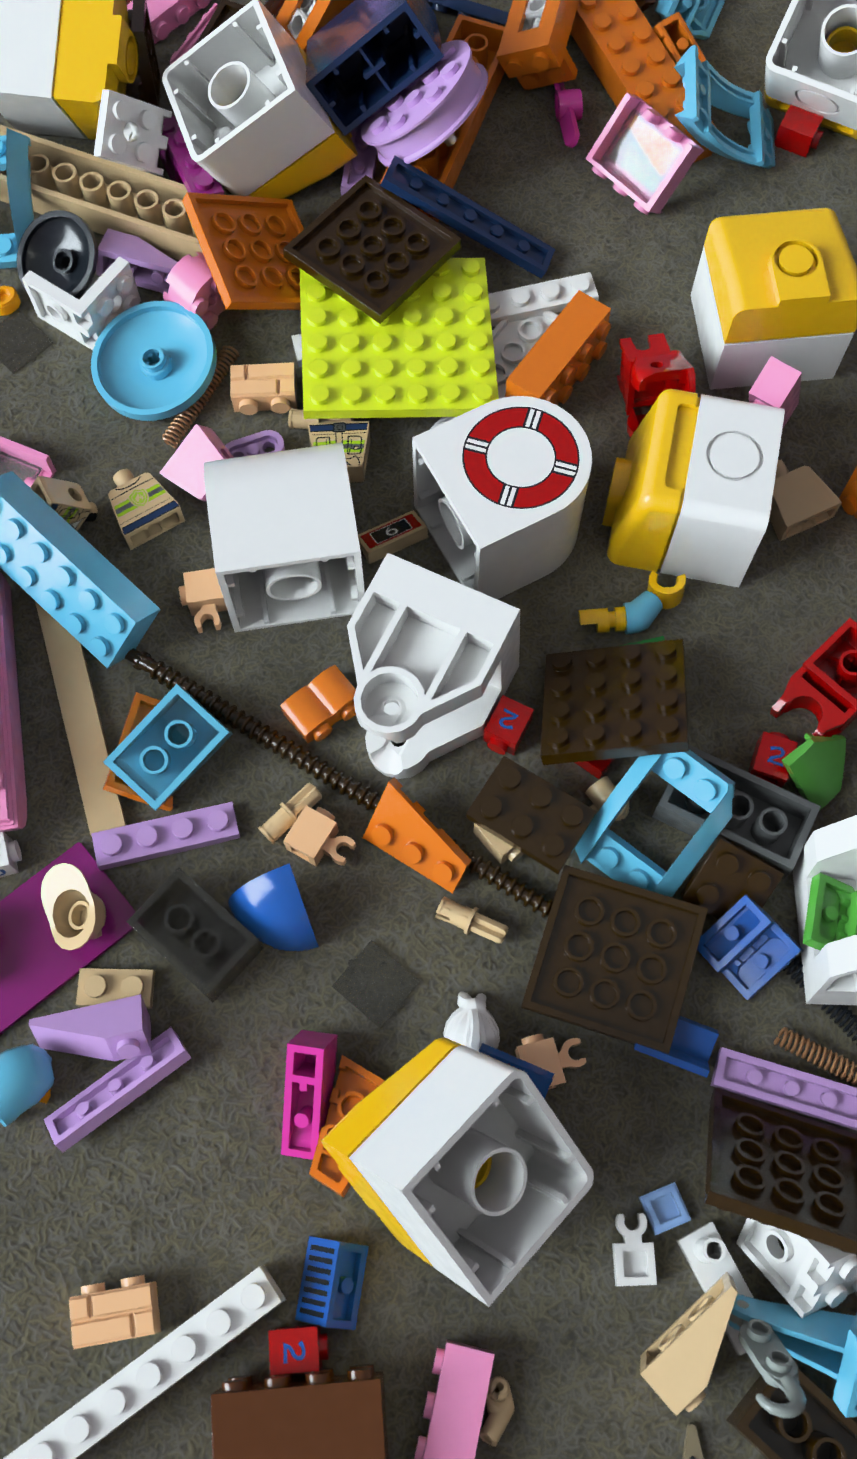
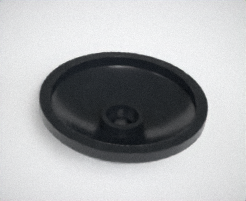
M64 210L49 211L37 217L25 230L17 251L18 276L25 290L22 278L30 270L75 298H78L92 282L98 264V246L92 229L81 217Z

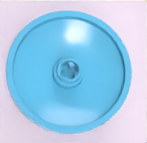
M170 301L141 303L117 315L101 332L94 346L91 358L92 378L98 392L106 403L123 416L142 421L166 419L183 412L204 394L212 381L216 369V345L207 325L197 313L194 314L180 304Z

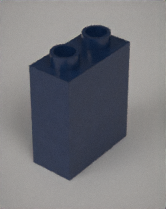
M354 0L307 40L305 85L344 136L444 57L435 13L426 0Z

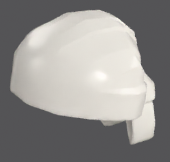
M461 991L458 993L457 1000L459 1008L446 1021L443 1037L478 1052L482 1043L497 1049L500 1041L499 1028L492 1014L486 1009V995L480 993L477 994L476 998H471L468 993Z

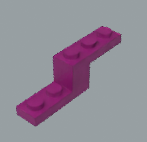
M175 116L164 118L162 135L168 137L167 150L159 151V156L170 179L184 184L187 192L224 195L221 184L191 158Z

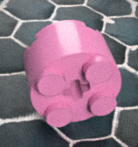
M196 252L198 256L192 257L188 254L180 259L172 268L166 280L170 284L168 293L164 291L163 298L164 301L178 303L194 314L197 313L210 330L216 325L218 315L226 308L204 254Z

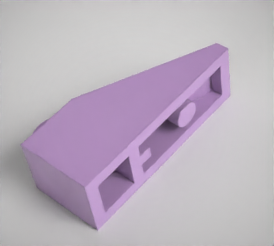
M107 229L98 246L97 276H101L120 256L130 263L138 287L168 293L170 284L166 280L177 262L138 236Z
M141 994L29 1019L30 1029L39 1047L42 1049L109 1061L132 1059L140 1055L152 1053L150 1015Z

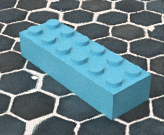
M13 471L0 475V568L107 669L125 659V655L131 649H136L160 611V608Z

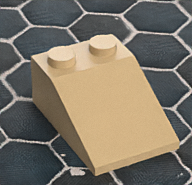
M728 1272L717 1280L640 1355V1375L676 1416L684 1408L691 1412L706 1396L703 1390L708 1385L738 1294L734 1280Z

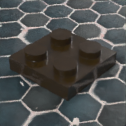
M718 835L683 889L681 898L688 903L708 908V914L720 919L745 894L763 908L784 876V872L777 866Z

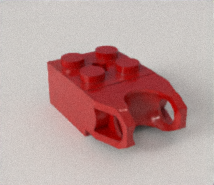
M849 618L790 677L784 694L771 708L770 714L773 717L778 718L783 713L795 708L807 709L816 716L818 721L817 729L812 735L823 737L839 735L857 718V622Z

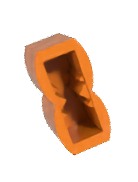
M333 665L316 676L308 685L292 694L280 707L285 717L307 743L314 739L319 742L332 732L333 728L331 726L341 719L347 721L356 715L354 706L356 689L339 668Z

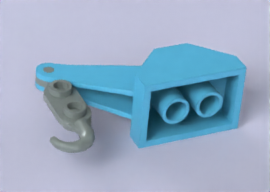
M737 1295L728 1325L739 1331V1342L759 1373L763 1376L765 1382L773 1387L780 1388L790 1401L786 1404H779L767 1399L762 1393H758L756 1400L761 1407L769 1413L782 1418L797 1417L805 1410L806 1397L799 1383L798 1367L793 1360L795 1358L835 1378L837 1382L833 1394L834 1402L845 1418L857 1417V1313L854 1316L818 1310L801 1318L791 1305Z

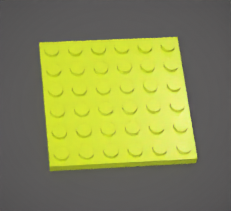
M450 258L381 324L299 268L304 419L458 417L481 405L499 399L485 258Z

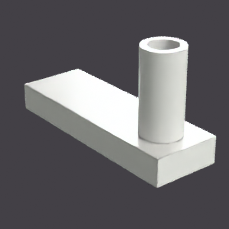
M709 1222L677 1240L704 1293L728 1272L734 1280L738 1291L737 1295L754 1298L713 1222ZM727 1324L725 1332L737 1355L741 1356L746 1351L739 1342V1331Z

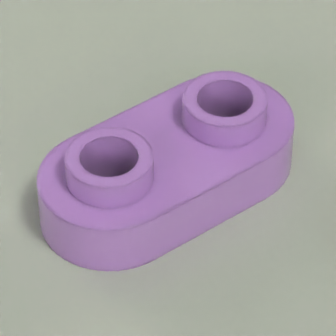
M264 430L230 441L225 445L234 458L266 453L264 450L268 447L274 448L272 452L285 451L283 437L273 430Z

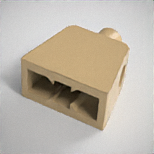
M778 460L769 518L778 539L782 541L833 518L842 502L810 466L804 465L789 472L784 462Z

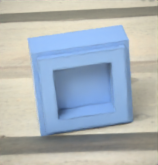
M675 1182L638 1197L654 1235L691 1221Z

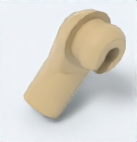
M501 1376L493 1377L489 1382L486 1398L488 1417L479 1434V1437L491 1446H497L515 1410L510 1385Z

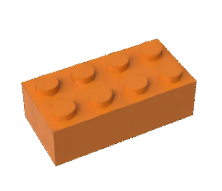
M579 290L507 378L505 397L528 396L540 398L556 405L559 402L562 404L566 403L573 391L572 386L577 380L582 382L590 370L589 364L594 358L599 360L606 351L608 343L605 342V339L611 329V324L609 323L611 308Z

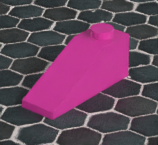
M301 1030L287 1043L281 1155L313 1160L320 1132L325 1125L329 1110V1100L336 1071L338 1038L336 1034Z

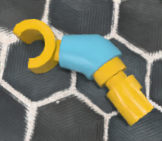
M652 570L649 575L647 591L641 593L631 602L623 603L622 607H614L613 611H608V608L578 610L580 625L596 624L597 633L609 632L610 628H615V631H625V634L642 632L650 627L662 609H671L680 604L683 599L686 576L685 574L677 576L673 587H662L657 583L658 574Z

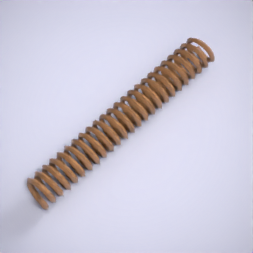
M231 346L222 347V350L217 355L218 361L216 363L217 368L215 369V372L221 375V377L214 373V377L218 380L212 378V381L216 384L211 382L210 385L213 388L208 386L211 392L205 391L209 396L203 394L202 396L205 399L199 398L203 403L197 400L192 406L176 415V418L173 419V422L170 423V426L162 435V440L166 444L177 448V444H180L179 440H183L182 437L191 428L190 425H193V421H196L195 417L199 416L198 413H201V410L204 409L203 406H206V402H209L208 398H211V394H214V391L217 390L216 387H219V383H222L221 379H224V376L227 375L226 372H229L230 365L234 364V361H237V357L240 356L235 348ZM225 348H229V349L233 350L237 355H235L233 352H231L230 350H227V349H225Z
M787 1027L780 1030L778 1037L774 1040V1045L778 1044L779 1037L784 1033L783 1039L779 1044V1047L783 1048L787 1037L790 1035L785 1051L789 1050L795 1038L794 1045L790 1050V1053L793 1054L801 1040L799 1049L796 1051V1057H798L807 1043L805 1051L801 1055L802 1060L805 1059L812 1046L807 1062L812 1060L818 1048L812 1064H817L820 1054L823 1052L822 1059L818 1063V1068H821L829 1054L827 1063L823 1067L824 1071H827L832 1059L835 1057L829 1073L832 1074L834 1072L837 1062L840 1060L839 1067L834 1073L835 1077H837L846 1062L845 1069L841 1073L840 1078L841 1080L845 1078L851 1066L850 1073L846 1077V1082H850L857 1068V1064L855 1065L854 1061L850 1062L848 1058L844 1059L843 1055L838 1056L837 1052L833 1053L831 1049L827 1050L826 1047H821V1044L816 1045L815 1041L810 1042L809 1038L805 1039L804 1035L799 1036L798 1032L788 1031ZM857 1072L851 1081L852 1086L857 1083Z

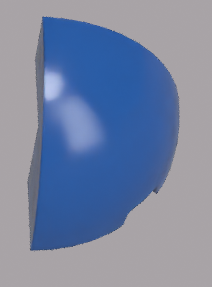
M290 863L249 881L230 896L228 905L232 915L240 927L253 939L255 938L264 944L272 946L274 949L284 951H304L319 947Z

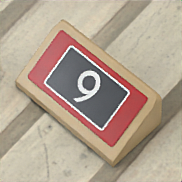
M412 510L358 534L360 548L368 563L371 564L384 558L387 553L393 554L428 538V528L424 521Z

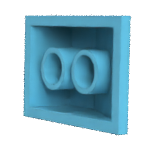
M176 684L103 763L156 811L214 755L233 733L182 686Z

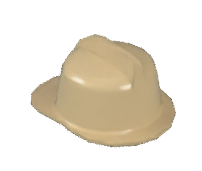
M67 863L53 866L46 873L42 882V903L55 942L62 949L72 951L81 948L89 939H97L102 936L101 930L106 920V907L102 899L91 892L88 882L80 869Z

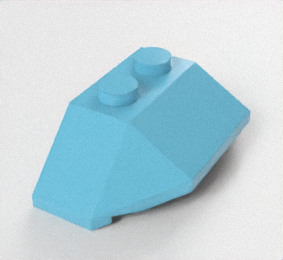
M659 0L655 12L663 20L676 12H680L693 37L706 40L711 35L725 0Z

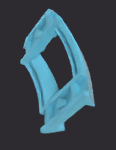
M695 44L689 47L674 67L683 78L682 82L685 89L684 110L675 114L677 119L695 140L718 155L762 168L774 167L773 117L769 108L765 109L763 106L761 91L753 93L732 84L722 77L708 60L701 62L698 59V47ZM711 105L733 115L750 119L747 122L751 141L748 148L727 138L711 123Z
M6 128V135L0 136V171H6L8 196L15 233L0 234V269L17 267V251L20 240L25 230L34 221L31 194V163L28 160V146H31V140L28 136Z
M691 750L687 752L639 756L599 809L575 847L581 864L587 860L613 880L672 897L733 817L732 800L734 798L735 782ZM651 771L710 813L667 872L609 829Z

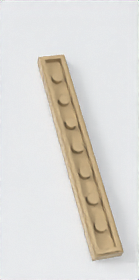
M35 601L87 823L92 837L91 833L126 826L125 815L120 795L103 790L110 769L103 761L109 756V751L83 645Z

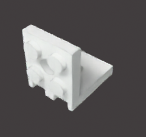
M109 89L102 90L94 156L147 173L163 176L164 169L158 168L157 165L159 151L167 150L168 137L162 135L164 118H171L172 112Z
M120 256L80 299L75 298L30 270L22 278L37 316L92 350L101 332L110 321L123 311L140 304L141 301L130 263Z
M747 1218L737 1239V1245L801 1318L828 1305L831 1308H835L849 1294L857 1292V1255L843 1252L826 1244L805 1239L785 1230L764 1225ZM778 1238L783 1243L785 1251L780 1247Z

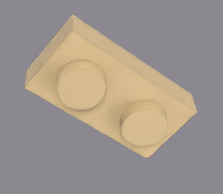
M80 968L76 1006L87 1007L141 994L146 1008L152 1009L155 971L146 969Z

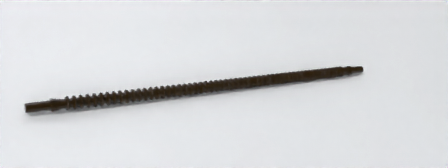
M133 648L125 655V659L132 662L134 668L150 673L151 679L155 680L158 678V682L161 685L167 683L166 687L170 690L176 684L182 686L203 707L207 708L211 714L215 713L216 719L223 717L224 724L231 722L232 729L239 727L241 734L247 732L249 739L255 737L257 744L264 742L265 749L272 747L273 754L280 752L282 759L288 757L290 764L298 763V769L306 768V774L314 773L316 780L322 778L324 785L331 783L332 790L339 788L341 795L347 793L349 800L355 798L357 799V805L365 804L367 811L373 809L375 812L381 799L379 798V792L371 793V788L369 786L363 788L361 781L354 783L353 776L346 778L345 771L338 773L336 766L328 767V761L320 762V756L312 757V752L310 750L304 752L302 745L295 747L294 740L287 742L285 735L279 737L278 731L274 730L271 732L269 725L262 727L261 720L254 722L252 715L246 717L245 711L241 710L238 712L236 705L229 707L228 700L221 702V696L216 695L213 697L211 690L205 692L204 686L200 685L197 687L196 681L192 680L189 682L188 676L181 677L180 671L173 672L172 666L165 667L163 661L156 662L151 658V654L146 651L140 652ZM465 844L459 846L472 860L468 867L470 868V874L478 873L480 880L483 878L488 879V885L496 884L498 891L501 889L506 890V896L512 894L515 896L514 900L516 902L519 900L524 901V907L530 905L533 907L532 911L534 913L540 911L542 912V918L549 917L554 898L550 901L547 900L545 893L541 895L536 893V887L532 890L529 889L527 882L523 884L518 882L519 877L511 878L509 871L501 872V866L495 868L492 866L491 860L488 862L483 861V855L476 857L474 850L469 852L465 850Z

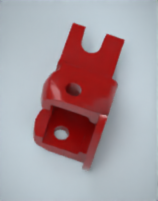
M664 333L648 335L647 341L650 348L647 350H638L631 338L619 340L622 355L620 375H617V381L626 405V415H629L627 418V433L630 438L646 416V414L636 415L633 407L653 405L660 393L667 389L696 393L694 367L687 361L681 351L670 350Z

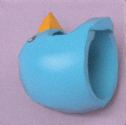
M34 1044L20 1045L0 1053V1122L4 1127L14 1122L18 1116L38 1102L47 1104L51 1096V1087L54 1083V1073L51 1065L52 1058L44 1049Z

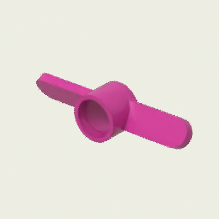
M564 82L554 83L557 122H560L565 146L574 148L580 136L577 120H581L583 114L582 92L580 88L566 90Z

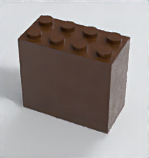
M374 1364L350 1366V1370H347L345 1375H334L333 1368H322L320 1371L309 1372V1374H305L306 1378L293 1379V1373L281 1375L268 1374L269 1377L264 1378V1382L253 1383L252 1375L229 1377L228 1381L222 1382V1387L211 1394L212 1459H389L383 1371L374 1372Z

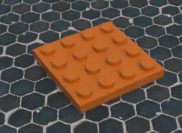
M187 192L182 202L226 310H301L299 267L284 258L283 248L304 230L292 199Z

